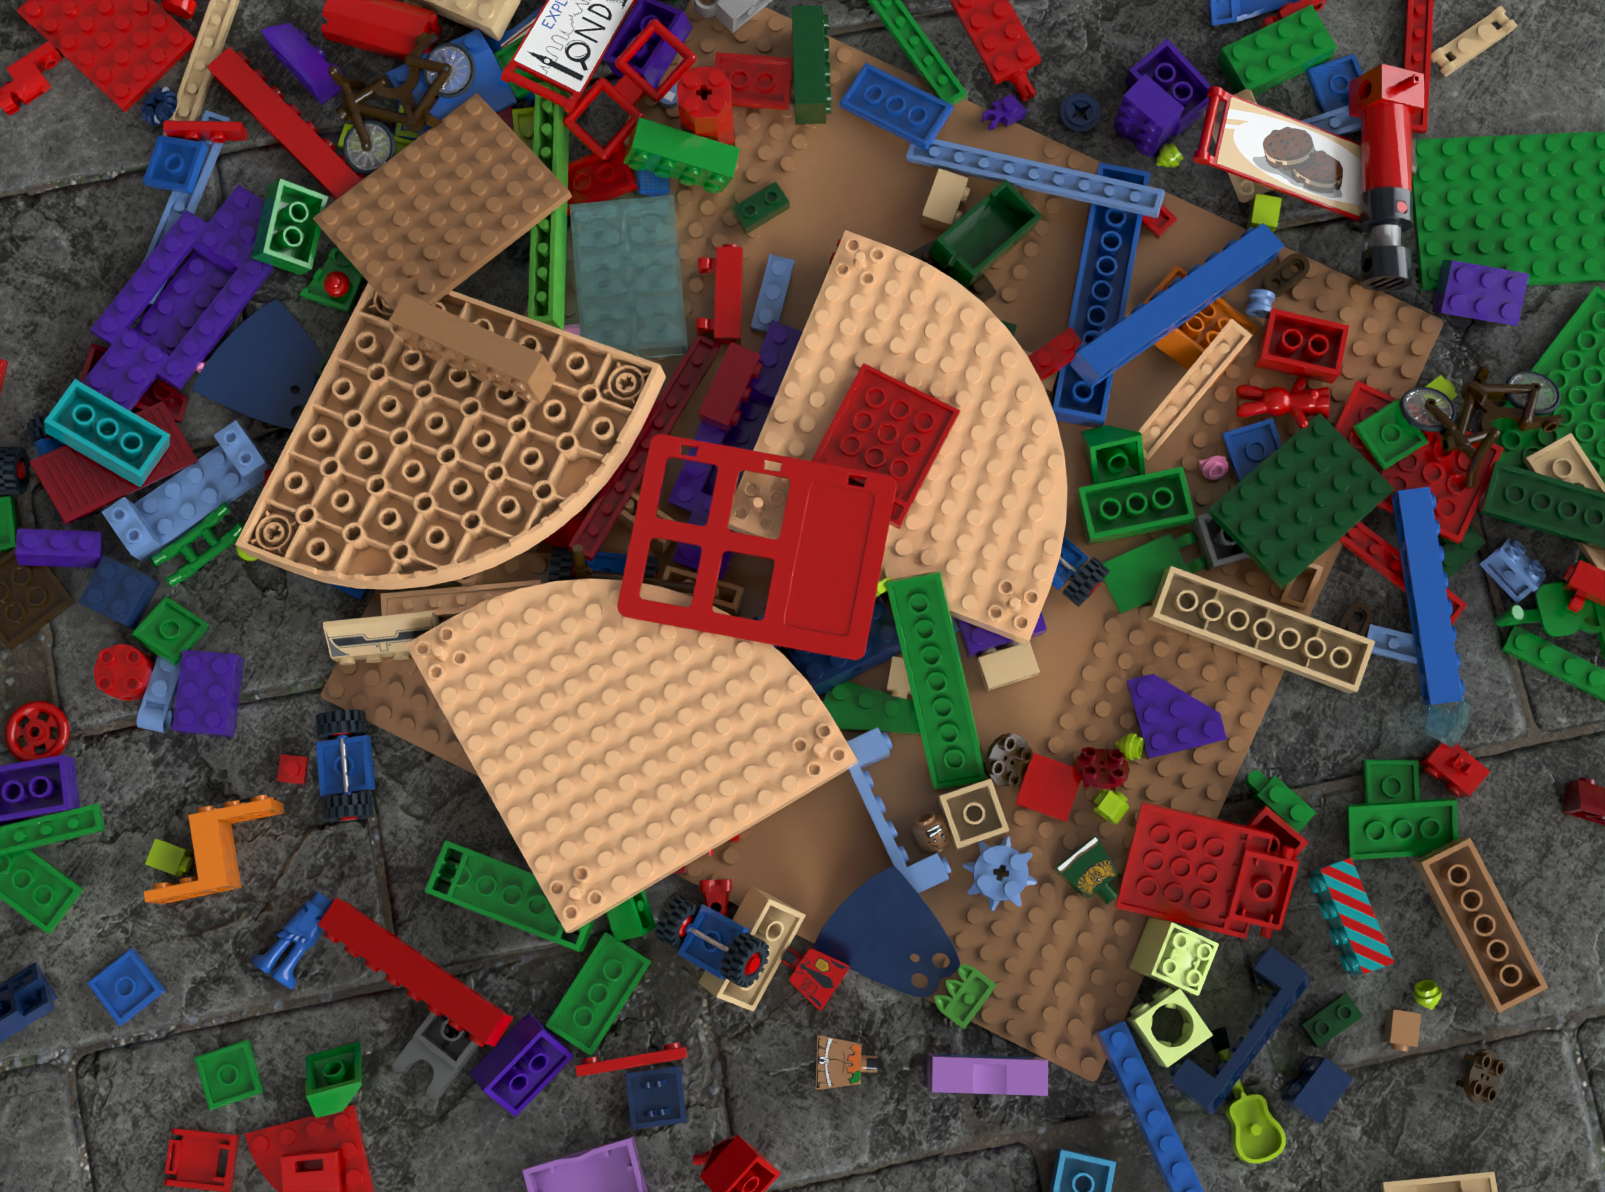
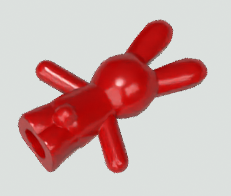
M1299 377L1296 380L1290 393L1280 386L1262 389L1248 384L1239 385L1236 388V395L1239 398L1257 401L1239 405L1236 409V415L1238 417H1249L1267 413L1274 417H1280L1290 412L1300 429L1306 428L1309 425L1306 417L1320 413L1325 419L1329 418V387L1303 390L1307 383L1304 377Z

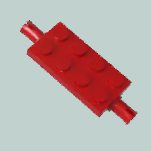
M949 0L994 84L997 85L1003 81H1009L1014 84L1023 102L1028 100L1027 96L1029 99L1033 98L1037 92L1027 77V71L1040 64L1041 58L1009 0Z

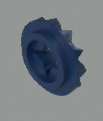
M157 86L154 92L149 91V96L143 99L145 104L140 107L142 111L141 117L150 125H162L165 120H169L176 110V94L166 86L164 88Z
M1075 93L1063 101L1060 108V117L1063 125L1070 128L1072 132L1078 131L1083 134L1085 131L1093 130L1101 117V108L1097 100L1091 95ZM1075 108L1079 111L1087 109L1084 115L1085 119L1080 116L1073 119L1076 114Z

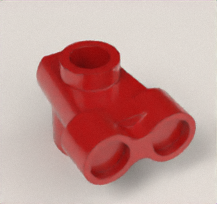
M732 879L699 880L700 893L704 894L705 905L711 908L714 902H718L721 905L719 913L727 917L729 892H732Z

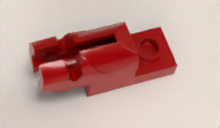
M50 40L6 68L14 80L12 82L8 81L0 88V106L9 117L21 110L19 108L20 102L28 106L33 100L51 88L42 72L54 68L63 57Z

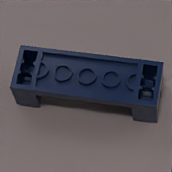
M1271 946L1267 952L1262 950L1254 960L1256 965L1254 970L1257 980L1273 990L1274 993L1266 1001L1265 1006L1267 1009L1263 1015L1257 1014L1249 1024L1248 1028L1251 1031L1246 1038L1240 1037L1232 1047L1234 1054L1228 1061L1224 1059L1215 1071L1217 1077H1212L1188 1058L1184 1063L1179 1061L1171 1072L1173 1076L1171 1082L1175 1089L1211 1116L1310 984L1308 972Z

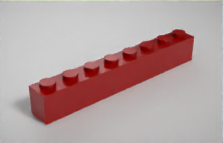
M228 47L207 66L212 76L335 200L366 178L363 174H356L351 169L344 155L339 157L334 152L336 150L335 146L326 137L322 140L317 135L319 131L309 120L304 122L299 117L302 114L294 104L290 103L287 105L282 100L284 95L276 86L273 85L270 88L265 83L267 78L259 69L256 68L253 71L248 66L250 61L241 51L236 54Z
M336 897L318 926L326 931L324 933L326 938L336 944L339 941L346 945L344 950L356 958L359 955L366 959L364 964L377 973L379 970H382L387 974L385 979L397 987L400 984L406 987L407 991L405 993L418 1002L423 999L428 1003L426 1008L439 1017L442 1014L449 1018L447 1023L460 1032L465 1029L471 1033L469 1039L477 1045L483 1047L484 1044L495 1047L511 1023L512 1016L347 901Z

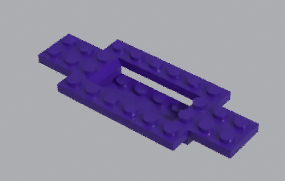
M238 185L208 223L191 212L184 211L90 329L92 334L111 346L82 381L84 385L129 411L133 409L156 378L159 380L161 378L178 390H181L274 270L272 265L251 258L264 205L262 199ZM194 248L195 252L134 329L130 328L188 253Z
M772 320L759 351V354H761V364H763L762 372L758 379L753 378L750 385L753 388L747 403L742 402L739 409L742 412L736 427L731 426L723 445L754 450L803 333L802 331ZM702 421L694 440L722 445L727 431ZM691 447L688 455L696 457L699 448ZM687 460L684 462L668 503L692 513L688 524L704 526L708 522L718 472L716 466H714L704 490L713 465ZM745 471L739 473L736 491ZM680 542L673 557V562L698 572L702 548L697 545ZM727 551L723 554L718 580L723 581L734 552Z

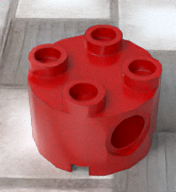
M125 644L114 645L100 651L94 667L95 682L98 689L111 697L128 702L139 700L144 697L155 664L146 653L133 646Z

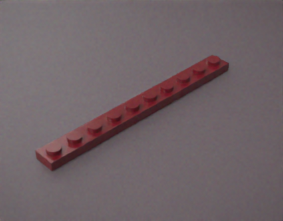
M697 334L651 409L629 453L606 483L569 543L568 550L572 551L574 545L581 544L584 549L585 559L591 562L594 560L643 479L651 439L658 434L669 435L720 352V344Z

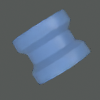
M1264 289L1250 290L1248 295L1250 304L1246 307V313L1253 317L1265 318L1271 310V303L1275 300V294Z

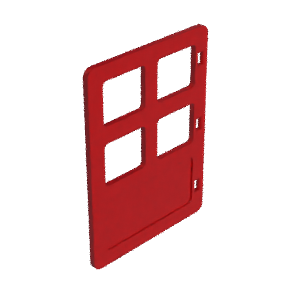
M658 434L650 441L617 604L618 611L626 618L850 660L861 659L867 647L896 493V481L892 476ZM681 446L699 448L696 457L681 454ZM669 458L715 465L718 468L706 525L699 526L657 517L656 513L666 463ZM765 460L782 463L780 472L764 469ZM741 471L786 478L790 481L781 533L778 539L764 538L729 530L728 526L738 476ZM849 476L866 478L864 487L848 485ZM659 538L697 545L702 548L692 603L689 607L645 600L640 597L652 539ZM727 551L768 558L774 561L765 615L760 621L715 613L713 611L722 557Z

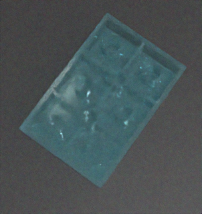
M674 195L569 204L580 336L643 359L685 355L689 347Z

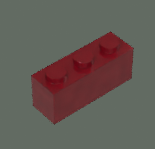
M733 342L730 343L698 412L699 420L729 432L732 425L736 427L742 414L739 411L742 402H748L753 388L750 387L753 378L758 379L762 372L761 354Z

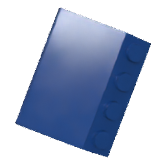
M479 29L449 42L462 45L471 53L476 64L475 80L469 90L456 98L440 97L430 111L431 114L442 120L476 93L495 113H499L507 107L517 104L509 84L501 80L502 70ZM447 48L433 56L432 61L448 63L458 71L457 76L451 80L444 92L452 93L463 88L468 82L471 72L470 63L466 55L457 49ZM429 52L424 54L422 58L426 59ZM406 64L386 73L391 88H397L407 80L410 70ZM423 71L417 86L412 91L416 106L428 90L423 78ZM428 72L431 83L438 74ZM425 123L424 128L417 132L420 137L432 127Z

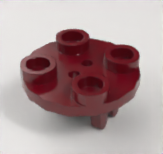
M1084 747L1075 763V770L1083 781V787L1089 788V785L1102 789L1110 788V790H1116V787L1123 785L1128 779L1130 770L1127 761L1124 759V753L1117 749L1106 750Z

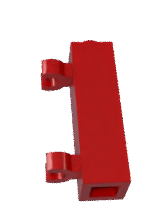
M724 244L722 247H717L716 259L698 258L699 273H716L715 319L696 318L697 333H714V341L720 345H730L731 342L741 345L744 255L743 247H738L736 244Z
M1582 560L1576 562L1574 566L1570 564L1563 576V579L1566 580L1563 588L1574 592L1566 609L1577 613L1582 609L1586 598L1605 606V571Z

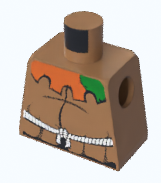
M817 1035L816 1089L821 1090L860 1084L861 1072L877 1073L878 1056L861 1055V1043Z

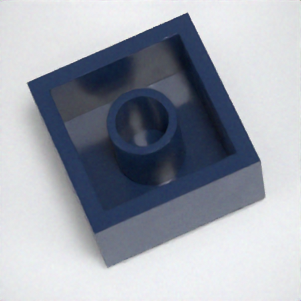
M103 555L78 603L135 630L160 583Z
M1313 1056L1312 1058H1306L1299 1067L1301 1073L1296 1080L1291 1079L1282 1091L1285 1095L1281 1100L1307 1121L1321 1124L1353 1078L1326 1057Z

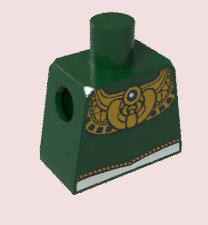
M1096 835L1053 869L1058 876L1085 899H1089L1097 893L1107 905L1119 895L1109 883L1118 875V872Z

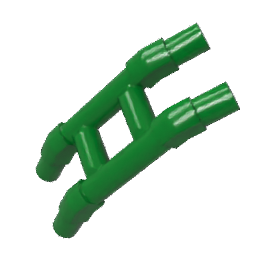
M222 502L198 525L177 541L162 549L161 552L149 558L154 567L174 558L180 551L188 560L189 564L187 563L175 573L165 578L166 583L170 587L191 577L198 569L238 540L245 526L242 522H238L220 540L210 529L217 525L231 509L227 502ZM202 535L211 547L197 556L189 544Z

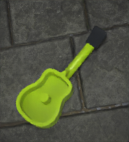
M1226 1027L1211 1030L1210 1032L1213 1036L1210 1037L1215 1052H1218L1221 1062L1224 1059L1228 1061L1231 1055L1228 1049L1230 1044ZM1239 1079L1232 1088L1235 1099L1230 1101L1225 1107L1226 1116L1231 1123L1233 1151L1244 1162H1267L1277 1157L1284 1150L1286 1145L1285 1133L1280 1124L1269 1113L1265 1098L1258 1094L1246 1095Z

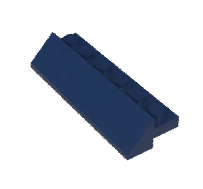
M36 962L0 984V1044L13 1034L21 1032L35 1020L46 1016L54 1009L53 1001L57 999V996Z

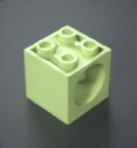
M1149 918L1129 969L1168 987L1180 988L1182 992L1199 996L1219 944L1173 922Z
M1163 987L1152 995L1155 1000L1149 1004L1148 1002L1145 1004L1143 1002L1130 1010L1132 1016L1127 1018V1021L1156 1063L1163 1067H1169L1213 1036L1180 988ZM1162 1005H1165L1166 1008H1177L1184 1020L1182 1035L1173 1044L1171 1042L1157 1041L1151 1031L1152 1016Z

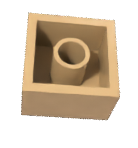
M991 779L941 795L937 798L949 828L955 850L1005 834L1009 831Z

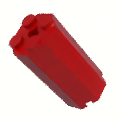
M326 0L323 8L322 17L327 18V25L322 24L321 31L325 39L403 61L417 47L415 40L419 35L424 32L429 35L433 32L438 36L436 41H439L442 35V26H438V15H436L435 11L396 0ZM435 42L424 52V54L430 52L434 48Z
M713 66L693 67L689 71L684 72L682 78L677 83V102L681 130L732 145L735 142L730 80L724 76L721 70Z

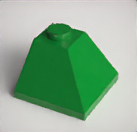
M1109 425L1081 431L1084 456L1092 485L1145 474L1143 442L1140 432Z
M360 1041L306 1056V1098L315 1117L319 1118L344 1111L362 1086Z

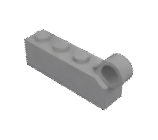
M694 0V8L701 17L710 18L716 15V18L729 31L734 33L773 0H712L714 4L710 6L701 4L700 1L702 0Z

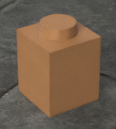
M1386 1009L1383 1042L1391 1043V1049L1408 1052L1409 1046L1418 1047L1421 1014Z

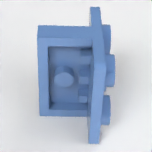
M1509 537L1498 549L1483 560L1480 565L1518 603L1529 593L1537 590L1546 578L1544 567L1537 560L1532 561L1525 554L1526 549L1519 541H1513Z

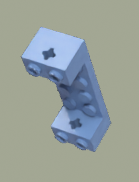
M236 420L214 435L220 445L198 459L197 463L186 467L137 502L132 503L123 497L102 512L132 556L143 563L146 562L150 557L159 553L198 525L222 502L230 504L263 481L266 470H273L248 432Z
M877 727L847 741L858 760V764L849 768V772L893 866L903 874L918 894L949 879L947 874L951 872L950 866L945 856L939 858L937 853L911 866H906L905 863L909 862V858L903 845L897 847L894 838L898 834L891 820L886 822L882 813L886 812L880 796H873L871 788L875 786L868 770L862 772L863 769L890 757L889 750L893 748L886 731L881 733Z

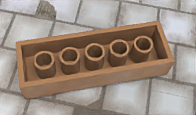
M405 293L389 319L395 328L394 332L403 338V344L414 351H417L418 348L424 350L426 355L436 361L444 359L454 369L458 371L466 369L476 379L483 382L488 379L494 382L493 384L500 390L508 392L510 389L527 402L534 400L542 403L557 377L543 354Z
M1459 837L1413 860L1419 875L1490 1010L1500 1013L1548 988L1471 838Z

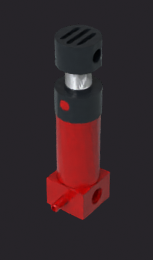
M1380 64L1349 81V116L1361 118L1360 229L1372 234V247L1361 252V286L1373 291L1400 290L1410 286L1412 283V251L1401 246V232L1407 231L1413 226L1412 114L1424 109V74L1386 64Z

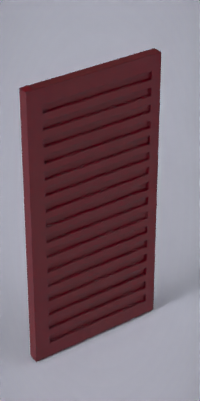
M164 401L134 413L170 434V446L141 488L68 445H64L30 461L32 468L64 524L72 522L198 462V458L193 453Z

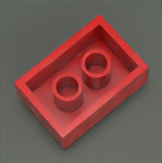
M1271 308L1264 320L1255 367L1333 384L1340 376L1350 325Z

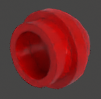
M333 271L325 277L323 286L330 296L342 297L350 289V280L345 273Z

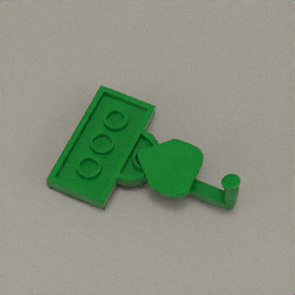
M1584 554L1578 557L1579 560L1590 564ZM1551 583L1539 587L1535 594L1538 609L1523 611L1519 605H1513L1494 620L1495 625L1498 627L1541 622L1543 630L1552 637L1572 635L1578 629L1586 633H1595L1598 637L1602 657L1605 659V606L1586 598L1582 609L1577 613L1566 609L1574 592L1563 588L1565 583Z

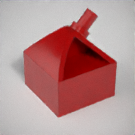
M738 1134L721 1140L711 1150H706L705 1153L693 1155V1164L695 1166L704 1165L699 1177L713 1192H765L781 1174L758 1149Z

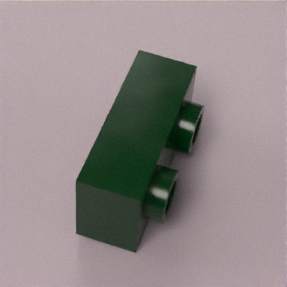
M775 181L732 207V214L747 235L788 210L790 202Z
M1341 993L1298 1025L1313 1046L1320 1048L1362 1018L1363 1015L1349 995Z

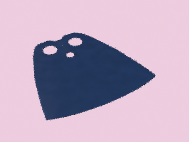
M275 299L253 313L227 337L202 369L192 390L243 415L294 430L298 421L292 418L291 411L295 406H306L313 392L312 388L320 378L314 374L313 370L321 361L323 355L294 317ZM292 386L300 388L298 394L291 393L290 389Z
M895 866L889 867L873 876L854 891L826 922L813 946L827 956L847 964L852 970L863 976L916 997L925 998L932 995L938 989L939 980L943 977L952 976L960 967L957 951L942 925L925 901ZM943 953L947 955L950 960L949 965L946 968L935 966L932 961L935 954ZM912 954H917L920 960L918 962H913L910 959V956ZM918 973L925 975L928 979L927 987H915L911 981L912 976Z

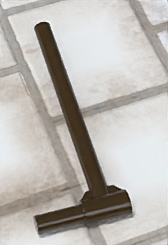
M576 544L572 547L575 580H623V574L593 571L585 562L583 546ZM643 578V584L660 586L681 593H694L695 583Z

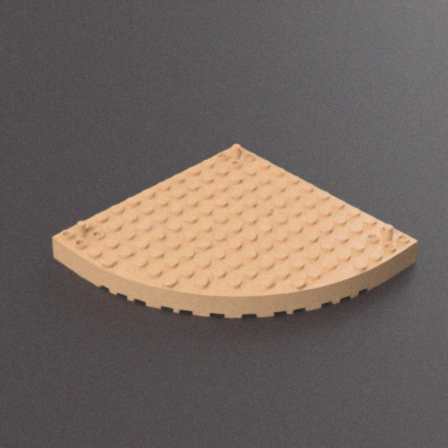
M845 230L753 451L811 461L863 363L961 410L901 528L898 529L889 525L879 581L888 577L896 579L941 570L952 617L1028 646L1059 562L1067 511V477L1064 450L1057 420L1045 388L1028 356L1008 328L982 301L956 280L911 255ZM765 460L764 469L780 472L782 463ZM745 471L734 496L728 528L738 533L778 539L781 533L790 481L786 478Z
M368 283L235 545L247 555L292 573L324 583L359 589L394 590L426 587L462 579L493 568L529 550L556 532L580 512L603 488L629 453L650 413L666 376L660 364L454 291H450L437 301L433 306L545 356L557 377L542 403L534 400L527 402L510 389L508 392L502 391L493 384L494 382L488 379L485 382L473 377L471 372L466 369L458 371L451 367L448 361L444 359L436 361L426 355L424 350L418 348L417 351H414L405 346L403 338L394 332L395 328L389 321L393 310Z
M577 579L554 581L520 588L485 600L405 644L566 933H572L858 764V760L812 686L773 645L626 618L619 613L617 608L622 580ZM643 583L640 597L645 600L689 607L693 598L667 588ZM713 606L715 613L730 615Z

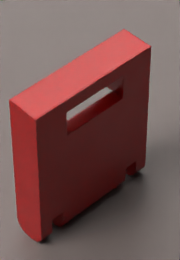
M172 1128L171 1134L183 1135V1139H170L165 1174H177V1179H164V1185L231 1192L240 1134ZM221 1149H229L225 1176L218 1175Z
M339 1149L283 1154L280 1157L283 1192H342ZM323 1159V1169L298 1171L300 1169L299 1161Z

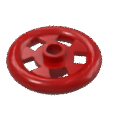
M45 701L26 703L17 708L7 721L5 728L6 745L11 754L21 762L59 756L65 749L69 739V723L65 714L52 703ZM40 712L50 715L47 722L37 719ZM26 716L30 721L22 729L18 724ZM51 727L58 728L57 739H50ZM35 728H39L40 733L37 737H33L32 732ZM21 736L28 743L24 748H21L17 742V739ZM45 744L47 751L36 754L35 746Z

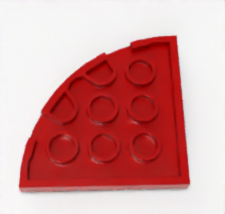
M355 1104L347 1106L342 1112L319 1118L313 1115L245 1134L254 1162L265 1179L277 1192H283L280 1157L283 1154L339 1149L342 1192H374ZM323 1159L299 1161L300 1169L298 1171L323 1169Z

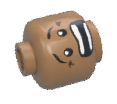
M927 811L915 818L911 832L920 850L932 853L943 851L951 839V834L944 817L933 811Z

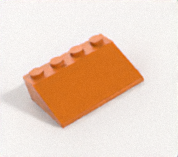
M1176 265L1143 303L1145 305L1149 303L1150 298L1159 290L1165 292L1169 289L1168 286L1176 278H1185L1187 272ZM1219 298L1154 345L1179 365L1189 370L1231 318L1253 336L1259 330V327L1223 299ZM1234 359L1229 363V365L1224 369V371H1223V372L1219 375V377L1214 381V383L1210 386V388L1216 383V381H1217V380L1221 377V375L1226 371V369L1230 366V364L1234 361Z

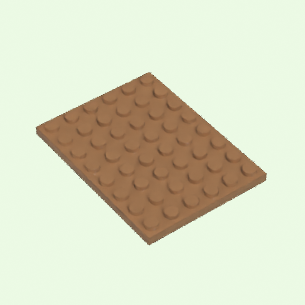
M476 93L443 118L442 123L436 128H430L313 219L394 312L405 293L434 305L569 200L572 195L561 181Z

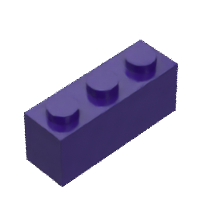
M17 529L15 555L18 565L97 568L103 557L104 542L102 532Z

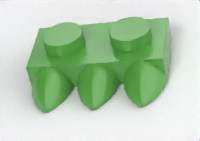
M961 964L958 973L964 982L946 980V986L952 998L945 995H935L934 998L941 1013L964 1030L997 985L976 968Z

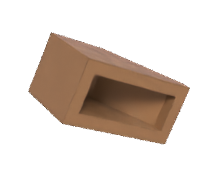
M1325 553L1282 590L1281 602L1306 609L1324 569Z

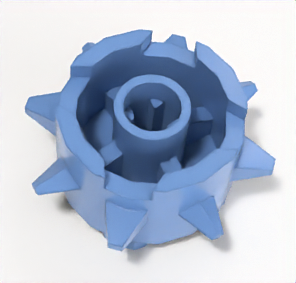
M1007 836L1001 845L993 847L988 846L983 841L978 842L980 855L976 858L975 862L963 863V867L972 873V881L974 882L967 891L968 895L980 893L988 899L991 911L995 910L1000 901L1010 900L1017 907L1021 906L1020 892L1026 885H1035L1037 883L1036 879L1028 875L1027 862L1033 856L1031 852L1020 854L1017 850L1011 848L1010 837ZM1003 867V871L1007 874L1006 877L1001 878L1000 881L996 880L997 875H993V870Z

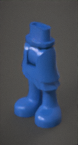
M317 891L310 901L306 900L305 904L293 914L288 922L280 927L282 930L274 934L279 938L265 954L254 955L250 962L270 975L287 946L291 942H295L286 958L271 975V977L293 990L297 981L293 975V970L309 947L313 948L314 943L318 941L323 931L318 924L333 902Z

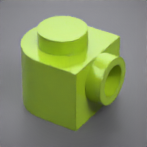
M1101 789L1093 800L1096 805L1092 810L1113 825H1117L1129 809V805L1126 803L1128 799L1116 790L1111 792Z

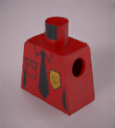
M790 948L781 961L794 970L789 981L820 1011L850 968L847 964L812 948H809L804 957Z

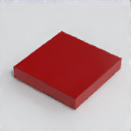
M1033 753L1015 804L1067 822L1081 779L1077 775L1075 767Z

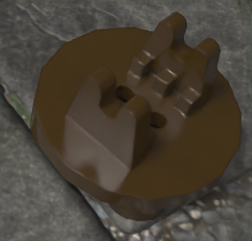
M1013 733L1002 734L993 741L988 749L984 763L987 776L994 784L1003 787H1016L1019 785L1022 776L1026 772L1028 763L1033 757V751L1028 747L1027 742L1021 736Z
M1481 1049L1474 1055L1465 1053L1464 1059L1469 1060V1064L1466 1068L1464 1082L1457 1080L1455 1085L1465 1090L1467 1098L1472 1103H1493L1497 1098V1086L1500 1077L1505 1072V1062L1499 1060L1498 1055L1489 1049Z

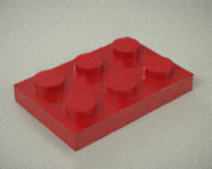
M716 52L715 68L721 70L724 76L730 80L732 106L789 110L793 58Z
M624 142L605 161L601 160L595 153H592L568 164V190L572 197L567 202V217L638 189L633 169L628 164L623 163L627 148Z

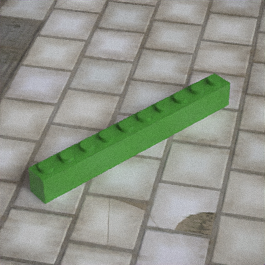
M547 82L538 83L564 97H570L569 93ZM535 94L533 153L568 189L569 129L563 124V118L568 112H565L563 107ZM568 200L531 228L528 318L564 330Z

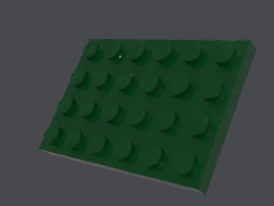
M1319 413L1309 422L1308 427L1299 430L1207 510V513L1268 577L1283 590L1395 489Z

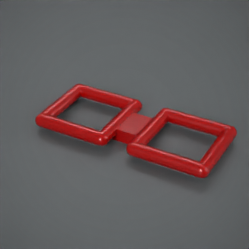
M652 19L615 60V66L624 74L622 79L613 86L607 79L599 78L578 101L572 114L567 113L563 118L564 126L601 160H607L630 135L639 117L644 119V114L636 107V104L645 94L652 101L659 102L678 82L683 73L696 62V55L657 19ZM654 32L684 58L657 89L650 85L627 63ZM602 90L631 116L604 148L575 122Z

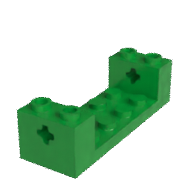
M447 840L444 842L424 891L578 952L584 951L596 921L594 919L574 932L566 933L534 874Z

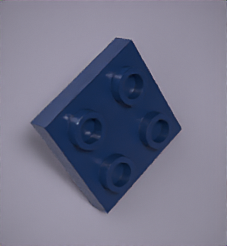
M681 1066L625 1073L631 1130L687 1122Z

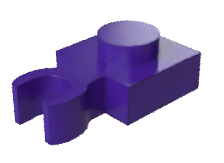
M1009 94L992 103L990 110L983 113L981 122L985 120L991 121L988 130L995 129L999 123L1008 127L1025 118L1027 110L1012 94Z

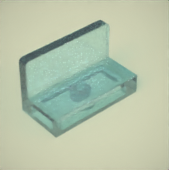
M1462 696L1463 701H1457L1451 711L1438 704L1428 705L1424 733L1453 748L1467 729L1471 700Z

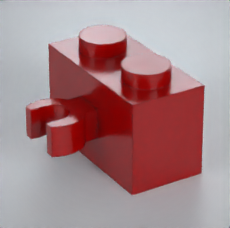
M1449 736L1440 738L1420 762L1425 767L1424 771L1435 780L1439 778L1447 785L1445 787L1446 790L1457 798L1459 796L1461 798L1470 796L1490 772Z

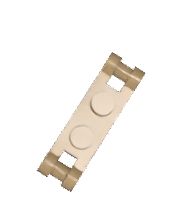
M1502 6L1431 54L1432 62H1437L1441 67L1440 72L1444 77L1450 75L1518 26L1513 19L1509 20L1505 15L1506 10ZM1496 21L1501 26L1498 30L1492 25ZM1446 55H1449L1453 61L1450 62Z

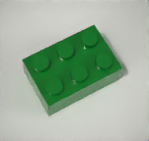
M283 179L270 183L267 188L251 258L298 275L312 270L321 228L313 218L326 208L328 196Z

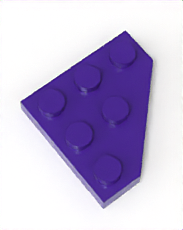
M1150 674L1126 681L1140 735L1144 740L1147 759L1227 739L1219 712L1155 674Z

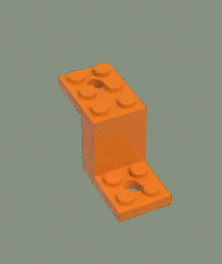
M267 795L251 797V802L240 803L237 800L223 803L224 808L213 809V806L197 808V813L190 814L188 817L198 878L196 876L179 879L180 884H169V882L153 884V890L144 891L145 902L166 904L242 888L231 824L285 813L283 803L274 800V797L268 798Z

